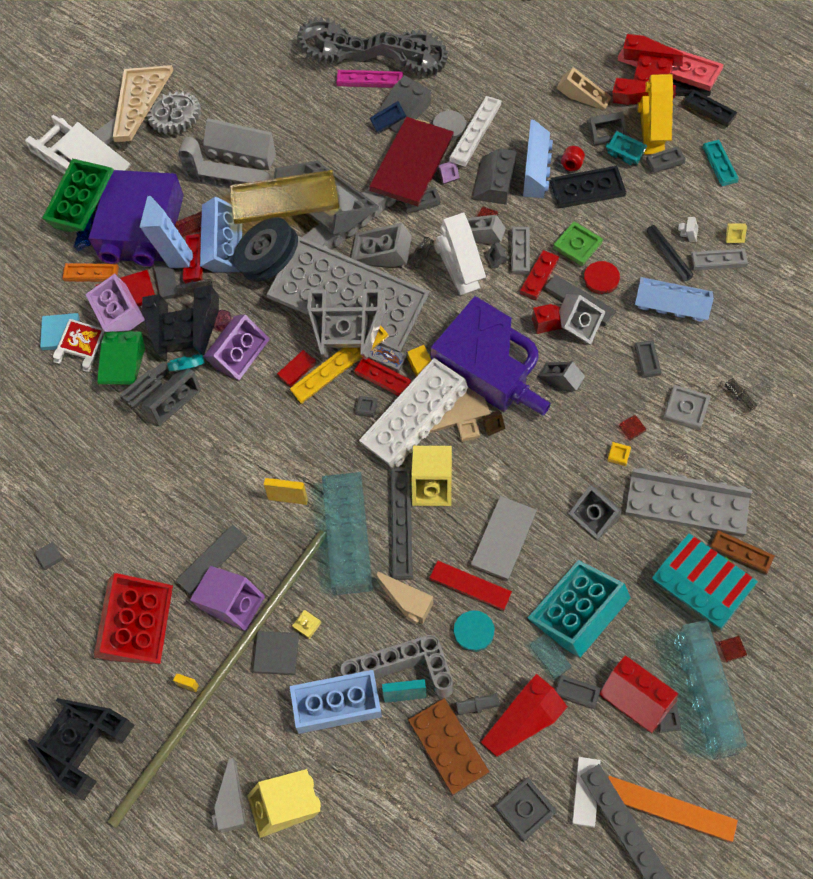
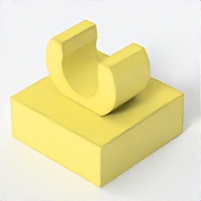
M746 223L727 224L726 242L745 243Z
M304 610L292 627L310 639L320 626L321 621Z

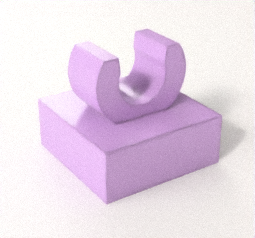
M447 162L438 166L443 183L459 178L457 164Z

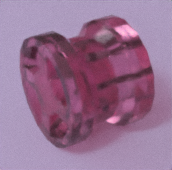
M219 310L215 325L220 332H223L232 320L229 311Z

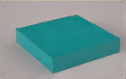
M425 679L382 684L385 703L426 698Z

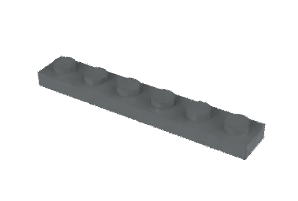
M600 764L580 775L643 878L672 879Z

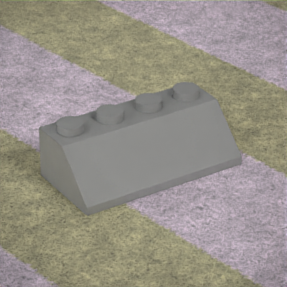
M207 118L203 144L206 156L245 166H253L258 169L270 170L276 156L272 132Z

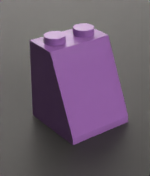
M210 566L190 601L200 610L246 631L265 595L246 577Z

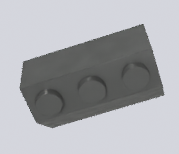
M499 148L482 157L473 200L507 205L516 165L517 151Z
M191 369L175 372L165 384H162L156 392L143 401L141 406L145 414L159 426L166 422L201 391L195 372Z

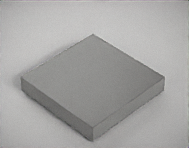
M674 385L663 419L700 431L711 396Z

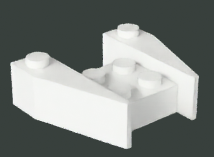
M463 212L443 220L440 227L442 235L437 237L434 244L437 254L440 253L459 295L480 289L478 280L486 278L472 230Z

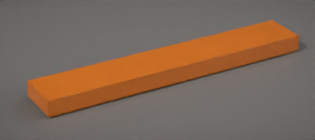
M608 776L627 807L730 843L733 842L738 820Z

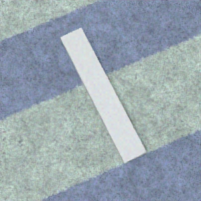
M488 96L485 97L452 152L449 162L466 167L499 110L501 100Z

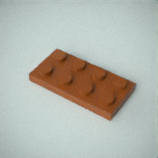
M445 698L408 719L452 796L490 773Z

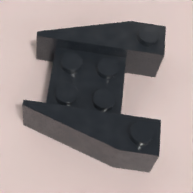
M211 285L194 288L193 308L168 312V303L160 294L142 297V315L145 319L155 352L164 362L167 361V352L195 348L201 355H205L219 313V295Z
M57 698L56 702L64 707L39 744L30 738L27 741L57 783L82 800H85L97 781L80 771L78 767L102 732L123 744L135 725L110 708Z

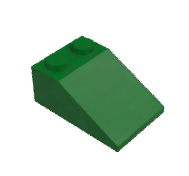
M110 331L104 333L100 351L98 384H133L137 380L145 352L142 332Z

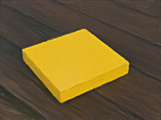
M265 478L263 485L268 500L307 505L308 497L303 482Z

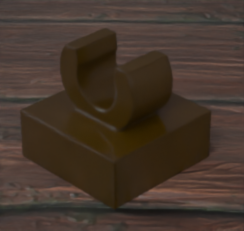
M499 410L491 412L487 416H482L485 432L488 436L506 429L502 413Z

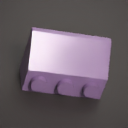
M113 274L85 294L105 332L129 331L145 320L127 285L116 274Z

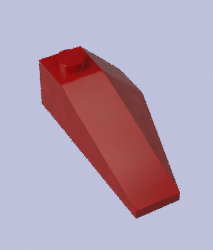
M536 674L484 737L481 744L496 757H499L519 745V743L554 724L568 706L555 689Z

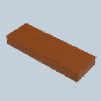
M719 530L710 546L717 553L767 575L775 555Z

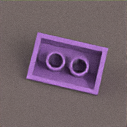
M245 314L233 317L204 355V358L215 369L239 381L270 338Z

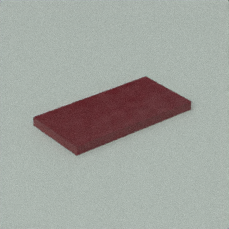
M406 117L373 178L369 191L418 207L454 136V131Z

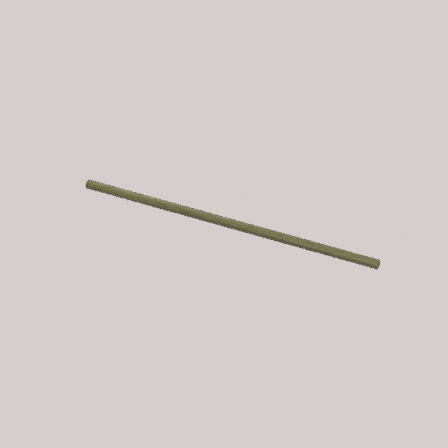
M320 530L110 817L108 823L113 827L117 828L325 541L328 535L324 531Z

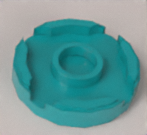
M201 354L193 355L192 357L184 356L170 360L167 363L169 371L183 370L199 366L205 361Z
M471 610L457 618L454 624V637L461 648L478 652L486 649L492 643L495 627L487 614Z

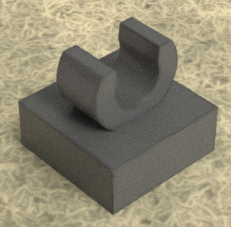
M494 242L486 253L492 268H498L501 263H506L510 258L506 256V249L502 248L500 243Z

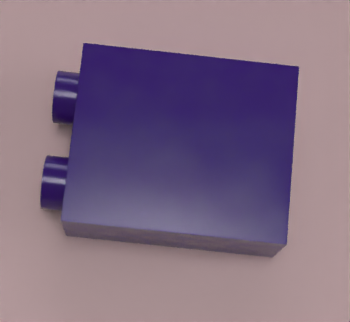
M124 170L113 171L100 197L89 240L100 260L108 264H117L120 260L134 261L141 266L147 267L152 266L154 261L165 262L140 228L147 196H151L165 211L176 228L184 197L176 174Z

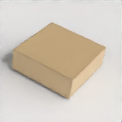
M475 419L457 423L461 442L480 438Z

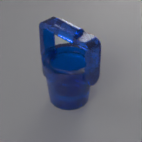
M94 214L91 215L84 231H76L77 237L73 247L78 251L92 245L89 236L95 218Z

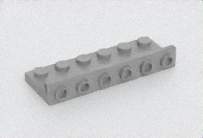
M645 468L633 469L630 477L625 515L714 532L719 530L725 534L744 537L746 535L749 499L752 495V490L744 486L734 487L723 482L712 483L707 482L705 479H690L684 475L674 476L661 471L651 472Z

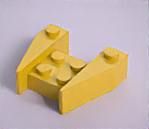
M672 74L651 75L649 81L646 82V92H649V96H642L640 103L637 105V112L640 113L643 143L647 145L644 155L664 151L666 141H672Z

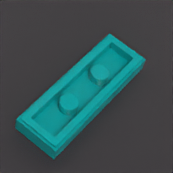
M720 140L703 143L702 148L721 187L738 183L739 178Z

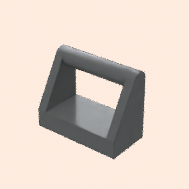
M623 111L590 117L587 120L588 130L594 145L611 142L614 136L609 135L597 138L595 126L617 122L620 132L627 136Z

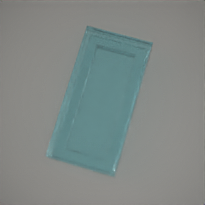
M547 633L530 644L529 647L554 680L560 674L562 675L571 669V664Z

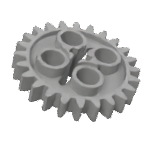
M178 91L174 94L169 92L167 96L163 94V98L157 97L158 101L154 102L147 115L150 126H153L154 130L157 129L159 133L163 131L164 134L170 131L173 134L174 131L179 133L181 129L186 131V127L192 128L191 124H196V120L200 119L201 107L198 99H195V96H191L190 93L185 95L184 91L178 94Z

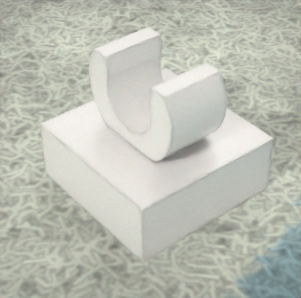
M688 217L687 224H679L680 236H688L689 242H697L698 225L696 218Z

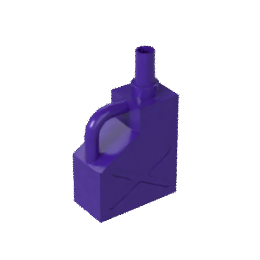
M474 296L431 347V360L435 358L463 377L468 388L484 397L486 402L502 412H505L514 401L516 404L522 403L544 416L549 410L551 403L530 390V385L526 384L527 376L539 359V351L535 343L511 328V317ZM510 340L527 351V359L523 364L509 356Z

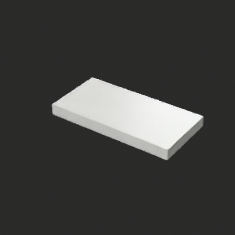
M79 122L71 128L56 146V149L70 160L74 158L111 167L114 170L127 171L131 167L129 162Z

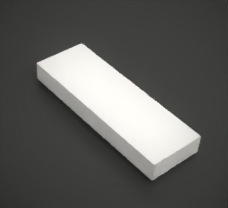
M578 758L572 825L595 827L597 802L580 775L600 764L601 760Z

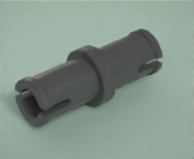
M495 693L483 697L474 696V699L456 702L460 716L475 711L481 713L484 709L500 707L498 694Z

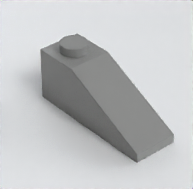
M497 215L467 218L475 242L488 244L502 241L506 228Z
M233 758L228 760L214 807L215 814L212 815L214 828H218L221 833L247 827L237 763Z

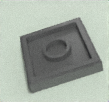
M258 631L253 672L259 674L296 675L299 633Z
M528 777L495 805V808L523 841L527 840L557 813L556 809Z

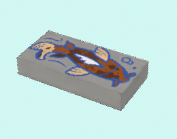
M378 345L370 351L368 358L399 373L407 359V355Z

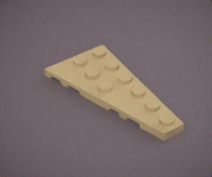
M172 65L124 69L113 132L114 142H125L133 139L172 74Z

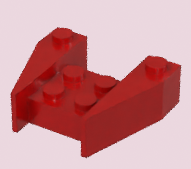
M627 34L623 47L624 60L638 61L634 80L616 78L612 92L613 103L625 105L640 103L642 96H649V92H646V82L649 81L650 76L671 74L673 66H683V53L646 36ZM673 85V98H675L676 85Z

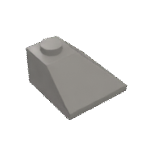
M566 294L559 310L562 328L591 345L605 315V311L579 294Z

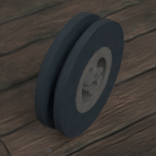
M273 217L259 222L239 241L233 256L234 266L248 280L253 282L264 281L273 277L294 256L298 246L297 233L282 218Z

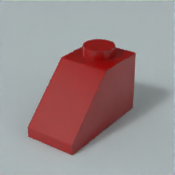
M547 304L533 308L532 322L536 334L563 329L559 313L561 307Z

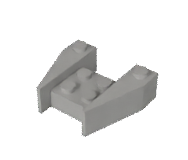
M326 289L308 290L307 309L320 353L325 359L329 358V348L360 347L361 355L364 359H368L385 314L386 295L382 289H363L362 307H331V295Z

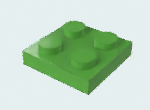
M573 222L554 243L553 249L583 266L602 244L603 238Z

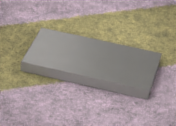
M500 496L472 560L471 567L508 581L537 510Z

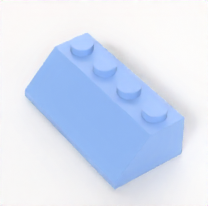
M535 120L530 122L523 197L544 198V193L549 188V181H546V177L549 178L550 167H547V164H551L552 153H548V151L552 150L553 140H550V132Z
M147 196L140 228L169 268H188L190 261L193 259L192 250L188 247L165 211L151 196Z
M217 197L202 204L200 266L212 272H240L234 266L233 256L242 238L243 210Z
M641 277L635 305L642 310L652 308L656 309L658 313L667 314V312H671L677 317L685 318L686 315L693 317V320L703 321L704 319H709L714 298L713 291Z
M374 670L290 686L295 725L299 734L382 717Z

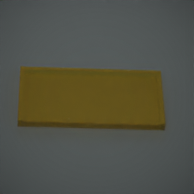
M333 170L230 185L234 225L261 221L273 217L280 218L339 208Z

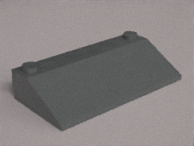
M318 161L275 168L273 188L332 234L349 231L379 208L376 203Z

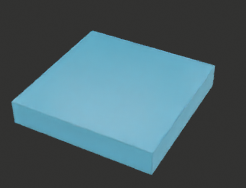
M79 314L42 316L41 349H57L69 319L80 322Z

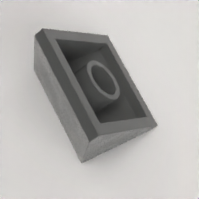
M590 484L569 514L598 540L618 522L622 510L593 484Z

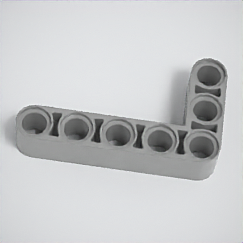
M191 137L183 139L178 155L187 180L194 183L254 193H264L270 179V175L267 172L203 161L199 143Z
M426 635L347 660L341 665L342 676L347 675V672L350 670L356 671L355 673L374 670L376 679L425 663L435 693L442 698H447L453 693L452 676L440 642L434 635ZM428 646H435L433 650L426 649ZM408 652H415V653H416V654L413 655V656H407V655H406ZM389 658L396 659L394 662H387ZM370 664H375V665H376V666H375L374 668H372V669L366 668V667H367L368 665H370ZM435 664H441V665H442V666H441L440 668H438V669H435V668L432 667V666L435 665ZM442 682L449 684L444 688L438 686Z

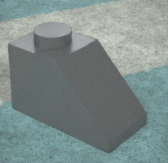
M573 361L547 362L538 376L541 380L563 391H576L585 378Z

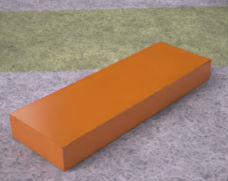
M65 263L63 280L66 282H103L113 274L118 276L119 266L118 264Z

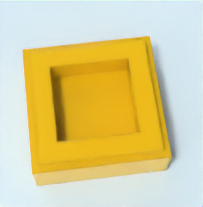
M612 442L607 461L626 466L631 447Z
M178 673L173 679L177 686L197 692L199 685L195 679Z

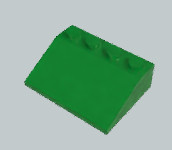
M72 158L42 219L54 229L65 232L84 231L114 169Z

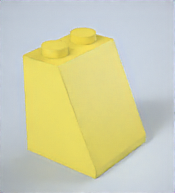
M413 446L412 506H451L452 446Z
M307 769L258 782L247 795L260 838L312 819L320 812V800L315 796L314 782Z

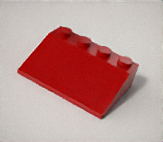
M113 573L107 583L94 658L117 662L159 665L161 663L173 585Z

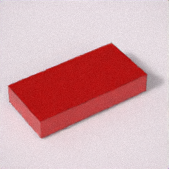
M302 350L277 373V376L291 388L317 362L307 352Z

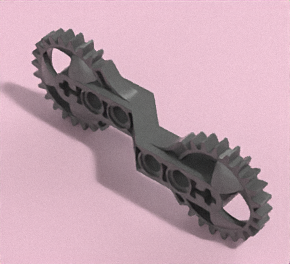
M315 17L314 21L308 19V23L304 22L303 26H300L297 35L298 48L302 49L301 53H306V58L311 56L312 61L318 59V63H320L322 60L324 64L327 61L333 64V60L340 62L343 59L362 62L381 55L395 59L399 66H405V71L410 69V74L416 72V76L422 73L423 77H425V74L431 77L432 73L437 75L438 71H442L448 58V51L445 50L446 46L442 45L443 41H437L438 36L433 38V33L427 35L426 31L421 33L420 30L417 33L412 30L411 34L406 31L401 35L384 31L365 39L350 35L346 28H340L341 24L335 25V20L329 22V18L324 21L321 17L318 21ZM315 38V47H309L305 41ZM431 47H435L439 53L431 56Z

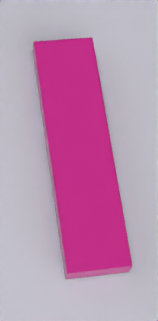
M338 70L336 84L337 86L393 88L403 77V72Z

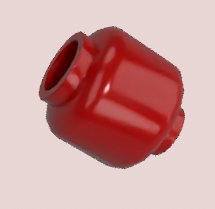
M578 146L567 147L561 158L563 168L571 172L578 171L585 159L584 151Z

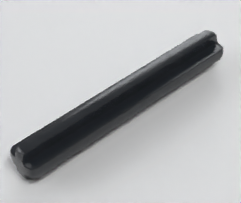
M655 225L649 226L647 233L685 281L692 279V271Z

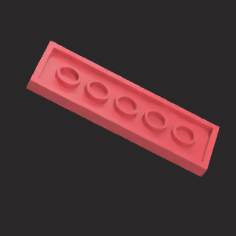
M622 48L617 61L637 67L638 61L624 60ZM675 49L683 53V66H673L671 73L673 79L710 91L720 75L724 64Z

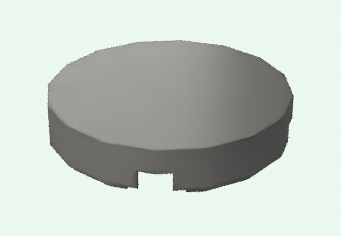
M441 112L433 121L435 126L454 131L452 140H456L457 137L462 136L466 131V120L459 112Z

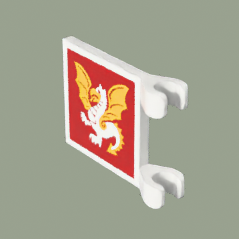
M69 319L59 345L53 354V361L60 364L64 352L85 358L82 363V370L90 372L105 331L102 328Z

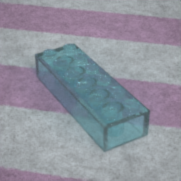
M361 472L322 476L333 595L373 591Z
M708 620L685 624L681 627L674 642L676 650L680 651L682 659H680L682 670L686 671L688 676L686 680L688 690L692 691L694 696V710L699 713L701 719L699 720L700 730L702 733H705L707 739L705 742L707 753L712 756L713 760L736 756L747 747Z

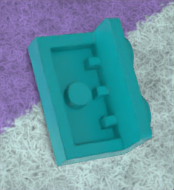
M618 131L615 132L611 142L606 145V150L610 156L614 158L619 156L629 165L633 163L638 165L647 148L646 144Z

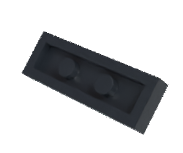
M693 90L684 101V105L725 127H728L737 115L736 111L696 90Z

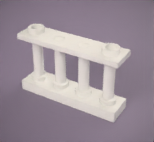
M53 115L51 116L55 124L53 128L39 140L29 136L25 141L32 153L65 174L70 164L68 162L69 158L65 155H57L56 152L58 150L56 146L71 130L72 126L67 124L63 118L59 119ZM59 131L65 133L51 148L44 146Z

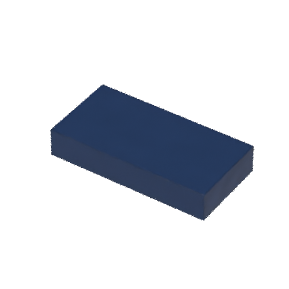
M397 101L370 117V120L379 134L407 116L400 102Z

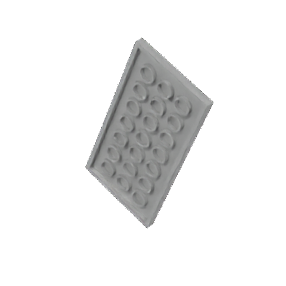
M298 236V246L290 262L277 274L267 293V298L309 315L307 309L308 290L326 289L331 295V307H362L363 289H382L386 296L385 314L381 326L389 334V337L379 345L401 352L430 291Z

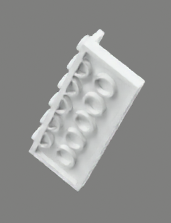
M433 358L359 440L360 443L386 462L390 468L401 466L408 454L413 452V446H417L422 439L426 438L434 425H437L443 415L451 410L455 402L466 393L468 386L465 379Z

